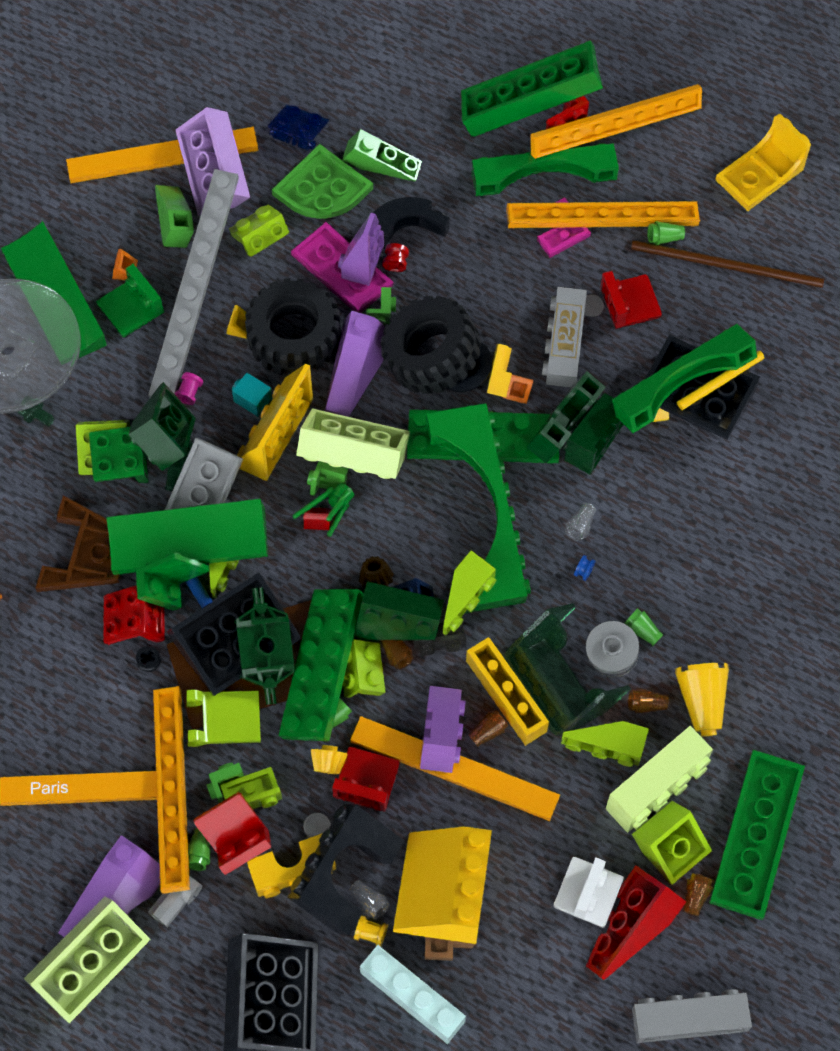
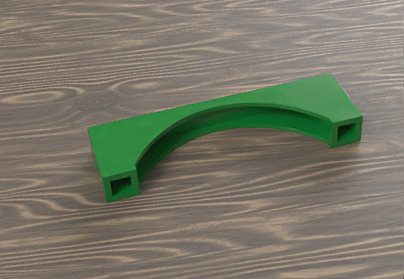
M487 403L426 413V426L430 445L441 446L467 462L486 484L496 510V536L485 559L488 564L496 569V582L488 592L483 591L478 597L480 601L472 612L526 603L527 594H531L530 583L528 579L523 577L522 570L526 569L523 554L519 555L517 546L520 545V536L518 530H513L512 521H515L513 506H508L507 497H510L508 482H503L502 474L505 473L503 458L498 459L497 450H500L498 435H493L492 426H495L493 412H488Z

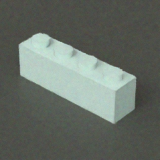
M379 945L375 947L361 964L360 973L445 1043L448 1044L465 1023L466 1016Z

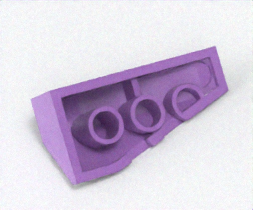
M369 214L348 245L346 253L341 254L338 268H341L342 279L370 286L384 247V232L381 230V225H378L379 221L376 214Z
M351 310L344 319L324 411L349 417L384 361L380 344L382 336H385L383 334L385 326L375 317Z
M120 836L103 859L58 933L65 937L104 896L113 900L126 915L129 914L140 903L152 897L159 888V863L144 850L123 836Z

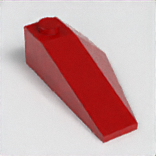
M638 866L633 868L621 885L617 895L621 900L616 911L610 912L608 930L606 933L598 936L586 964L587 968L603 980L666 929L686 903L685 900Z

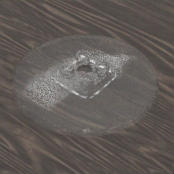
M0 280V414L31 408L55 394L69 379L80 354V329L71 307L54 290L30 280ZM7 347L15 348L14 352L10 355L2 354L3 350Z

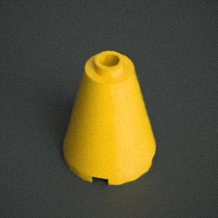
M718 663L688 665V670L684 672L681 671V667L675 669L694 730L700 732L701 737L717 735V730L722 729L729 672L727 663H724L722 668H719Z

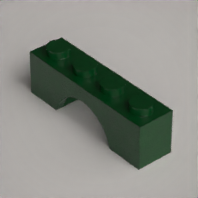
M586 371L572 385L528 444L527 448L543 462L547 463L562 448L572 434L570 432L595 403L606 387Z

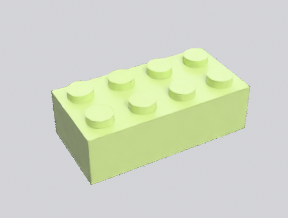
M312 408L300 429L296 456L303 457L307 461L326 462L333 467L343 466L351 468L358 473L368 472L377 474L380 478L396 479L406 457L410 431Z
M689 726L610 794L606 810L627 833L633 828L638 830L648 821L647 817L651 812L654 811L657 814L668 804L667 800L672 794L675 796L680 795L688 787L686 783L692 777L698 779L708 769L706 766L711 762L709 757L713 749Z
M104 896L24 979L62 1018L70 1023L151 939L113 900Z

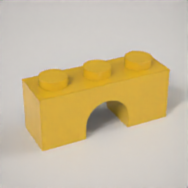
M322 834L299 841L302 857L299 863L293 867L286 868L280 866L275 860L273 851L249 860L247 865L258 897L271 898L280 894L281 889L291 887L293 881L301 876L304 871L307 858L319 846V839ZM335 860L332 866V871L336 870Z

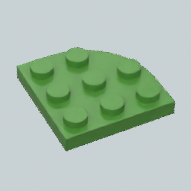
M319 144L272 189V195L300 215L318 219L332 218L350 211L373 190V183Z

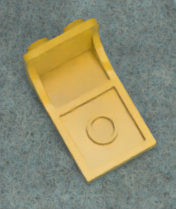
M777 114L774 116L771 128L764 138L750 151L718 173L715 180L749 211L804 170L811 147L810 141L806 135L801 134L792 125L789 119L784 118L781 114Z

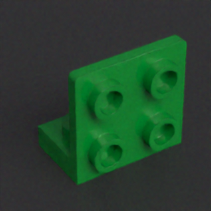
M134 264L125 268L127 274L126 283L96 301L97 306L122 337L128 336L164 313L161 297Z
M131 427L89 433L92 472L95 482L135 477L138 483L149 482L146 453L131 441L128 435Z
M169 553L160 560L148 562L146 566L136 570L138 599L172 611L182 608L180 584L209 572V565L200 563L196 559L181 556L180 553Z

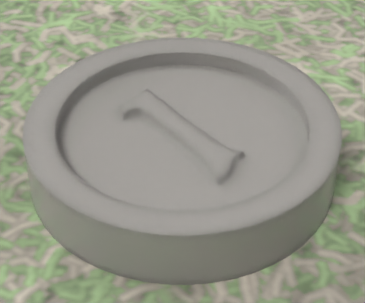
M586 295L584 315L589 317L600 315L604 309L603 300L597 295Z
M322 813L309 815L304 821L305 834L309 838L322 834L331 826L330 820Z

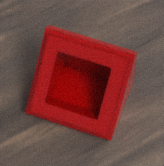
M313 507L305 512L303 515L304 529L329 530L330 521H326V517L331 509Z

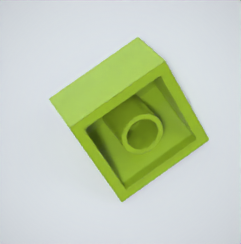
M674 801L667 804L632 834L641 852L671 885L712 851L691 811Z

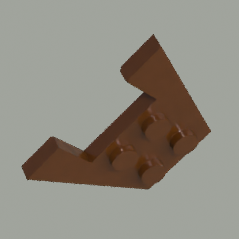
M63 495L56 518L57 522L80 526L68 570L42 565L35 588L36 591L44 592L119 583L122 574L114 575L111 571L107 519Z

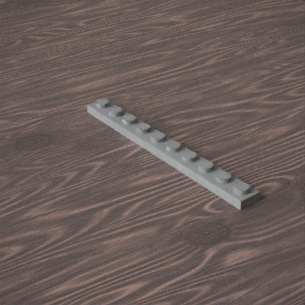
M214 169L148 394L149 398H151L163 382L173 393L178 390L239 180L238 174Z

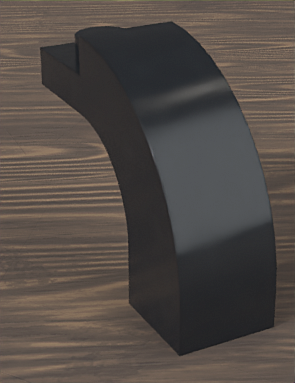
M404 197L394 199L383 204L373 212L378 218V225H381V230L384 232V249L394 233L404 227L418 226L444 237L449 231L450 218L442 212L432 211V201L424 198Z

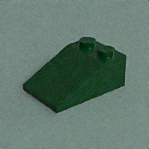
M163 382L132 422L128 435L134 445L140 447L147 454L149 461L163 471L186 455L196 418Z

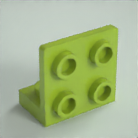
M130 420L87 421L76 424L79 475H93L89 433L130 427Z

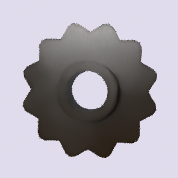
M371 556L362 563L359 583L362 584L363 589L366 588L367 582L389 587V584L393 583L392 577L394 573L383 558Z

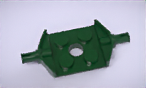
M263 588L252 589L253 608L234 620L237 627L242 670L240 678L263 687L265 705L277 704L275 695L277 684L295 672L289 618L287 613L264 603ZM263 638H268L273 643V649L269 653L263 652L259 647V643Z

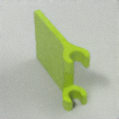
M187 690V707L203 705V731L188 730V747H198L206 744L261 743L259 691L220 692L213 696L211 692Z

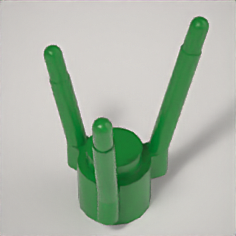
M339 483L335 489L330 486L322 495L294 513L292 517L294 519L298 518L329 497L328 503L332 510L326 517V521H331L337 513L327 533V536L331 537L344 512L348 509L349 502L354 498V492L343 483Z

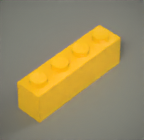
M488 637L468 649L466 654L467 664L523 744L526 746L545 734L548 730L549 721L492 640Z

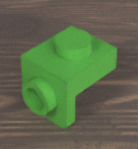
M381 287V309H366V315L375 317L385 326L391 323L389 321L391 312H396V297H391V287Z
M319 461L315 471L311 470L308 476L307 485H311L310 495L315 496L318 488L328 489L331 486L335 489L339 483L346 485L348 468L333 467L328 463Z
M233 763L224 764L218 768V771L208 774L211 783L206 784L211 799L217 798L218 803L224 801L220 791V784L244 776L239 763L234 765Z

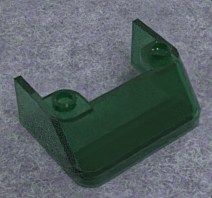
M573 603L547 609L507 649L505 654L506 662L549 721V730L556 736H563V732L577 730L603 715L631 690L629 685L608 691L602 688H595L588 693L585 692L560 654V651L567 643V633L561 622L576 608Z

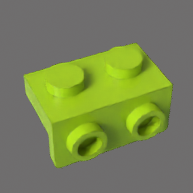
M269 204L258 208L255 213L247 218L238 220L234 226L229 228L232 237L243 244L247 255L250 257L289 234L282 213Z
M353 640L342 685L345 697L351 698L358 693L375 696L386 693L380 643Z
M272 767L220 784L225 800L240 792L252 809L261 806L269 808L276 805L278 800L282 799Z

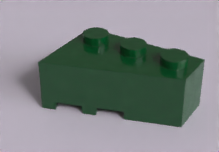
M606 393L590 407L589 413L580 421L563 449L566 452L564 461L589 475L592 474L624 425L615 415L612 400L614 398Z
M367 582L354 639L435 640L444 600Z

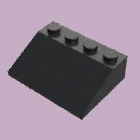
M669 335L645 379L697 347ZM727 370L708 373L681 385L664 400L660 409L728 440L757 389L760 376L746 370L689 407L681 410L677 405V401Z
M260 573L252 576L167 631L182 656L213 696L241 679L242 670L237 627L234 620L253 608L252 589L263 588L264 603L284 612ZM289 619L291 643L293 645L302 638ZM263 638L259 643V647L263 652L269 653L273 649V643L270 639Z
M245 933L228 940L224 1051H316L317 942Z

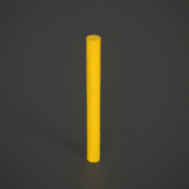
M760 350L757 351V358L738 370L725 371L677 401L678 407L684 410L765 359L763 353Z

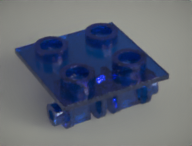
M286 104L269 123V134L274 139L288 144L292 139L293 146H296L298 142L297 147L307 151L309 149L314 150L316 146L314 139L328 124L329 119L323 118L316 113L301 110L297 106Z

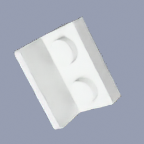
M573 857L554 902V908L603 928L607 923L624 878L621 875L604 869L606 863L604 860L595 858L592 864Z

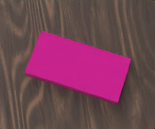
M325 222L291 251V255L355 312L362 313L381 297V287H392L393 281L377 267L370 286L342 279L341 268H338L341 254L346 253L350 243Z

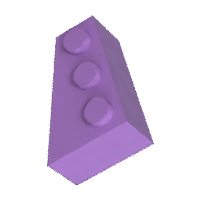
M430 686L420 769L452 773L453 764H459L461 747H457V739H462L463 724L459 723V716L464 717L466 703L465 700H461L462 690Z

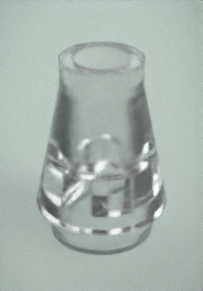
M583 503L581 508L566 522L565 533L572 540L582 541L588 537L596 512V508L592 504Z
M361 880L356 881L350 887L349 893L355 898L368 918L372 917L374 920H377L388 910L390 904L386 901L387 897L365 885Z

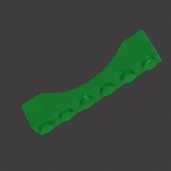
M600 143L587 147L576 146L536 159L531 155V152H527L525 154H506L501 157H481L472 160V178L476 196L500 194L507 186L518 179L541 172L570 173L595 183L617 180L619 169L614 143Z
M738 324L724 330L721 334L704 342L698 348L683 355L675 362L663 367L652 376L640 381L637 385L612 399L616 417L632 433H635L654 421L657 411L664 400L684 383L712 372L738 370L757 358L755 340Z

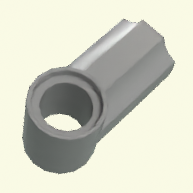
M189 876L190 890L162 894L148 911L163 926L168 927L183 907L193 902L195 899L193 896L197 897L200 893L202 885L191 876Z

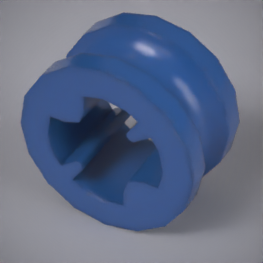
M583 555L577 565L574 576L578 577L580 575L583 577L582 580L586 581L596 561L593 559L589 561L587 556Z

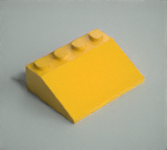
M304 364L285 377L282 384H278L274 389L273 400L270 405H265L259 424L254 425L249 433L248 443L246 446L242 445L238 451L237 456L244 458L240 466L241 470L265 481L268 480L313 401L310 365Z
M464 826L409 832L393 932L476 944L492 830Z

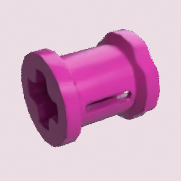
M185 372L181 377L183 380L181 386L174 394L182 403L194 405L196 401L195 394L198 388L203 385V380L193 373Z

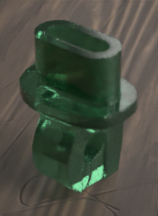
M26 397L17 411L18 414L24 417V421L27 423H31L36 419L45 426L50 427L55 420L51 414L42 409L43 402L40 399L34 400Z

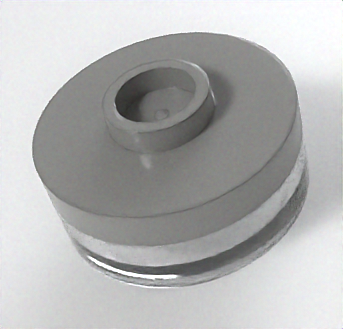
M617 621L599 624L590 632L586 641L588 661L591 667L603 676L615 678L626 675L635 667L639 659V642L635 632L628 625Z

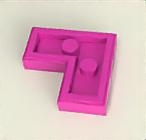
M564 197V198H562L561 200H559V201H557V202H555V203H569V202H568V201L566 200V198ZM587 227L552 228L537 236V241L551 258L590 237L591 232Z

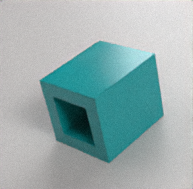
M248 373L242 379H237L232 387L233 401L257 417L261 414L265 405H268L272 400L271 387Z

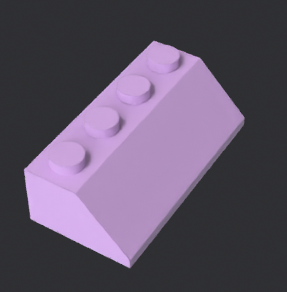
M206 107L176 129L198 215L202 213L214 169L235 173L239 176L230 209L237 207L250 198L227 112Z

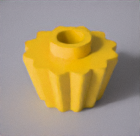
M322 745L321 750L311 749L314 771L326 774H340L347 758V753L338 752V747Z

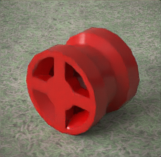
M398 243L388 244L385 247L386 257L383 259L382 266L388 271H405L407 267L405 259L409 256V249Z

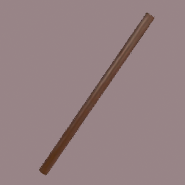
M635 240L632 242L631 250L819 288H823L824 278Z

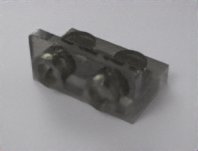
M441 617L435 640H412L414 654L420 653L422 656H428L438 650H446L447 652L460 651L462 647H466V634L464 633L463 622L455 632L451 630L445 636L443 634L445 617Z

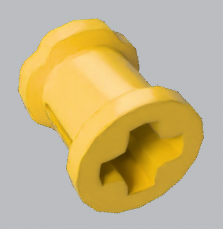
M361 915L355 930L354 939L359 940L361 938L381 947L387 933L388 924L383 923L380 925L366 920V917Z

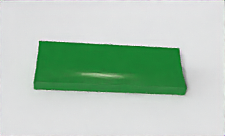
M590 40L461 90L462 122L471 137L481 135L603 89L595 47Z
M43 221L21 238L1 248L8 265L62 366L107 346L104 333Z
M261 499L106 517L110 542L111 571L114 575L134 573L137 569L146 566L148 562L160 560L169 553H180L181 556L199 560L203 564L268 557L266 516Z

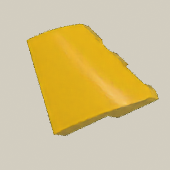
M496 344L487 388L488 394L505 398L512 373L506 372L512 348L506 345Z

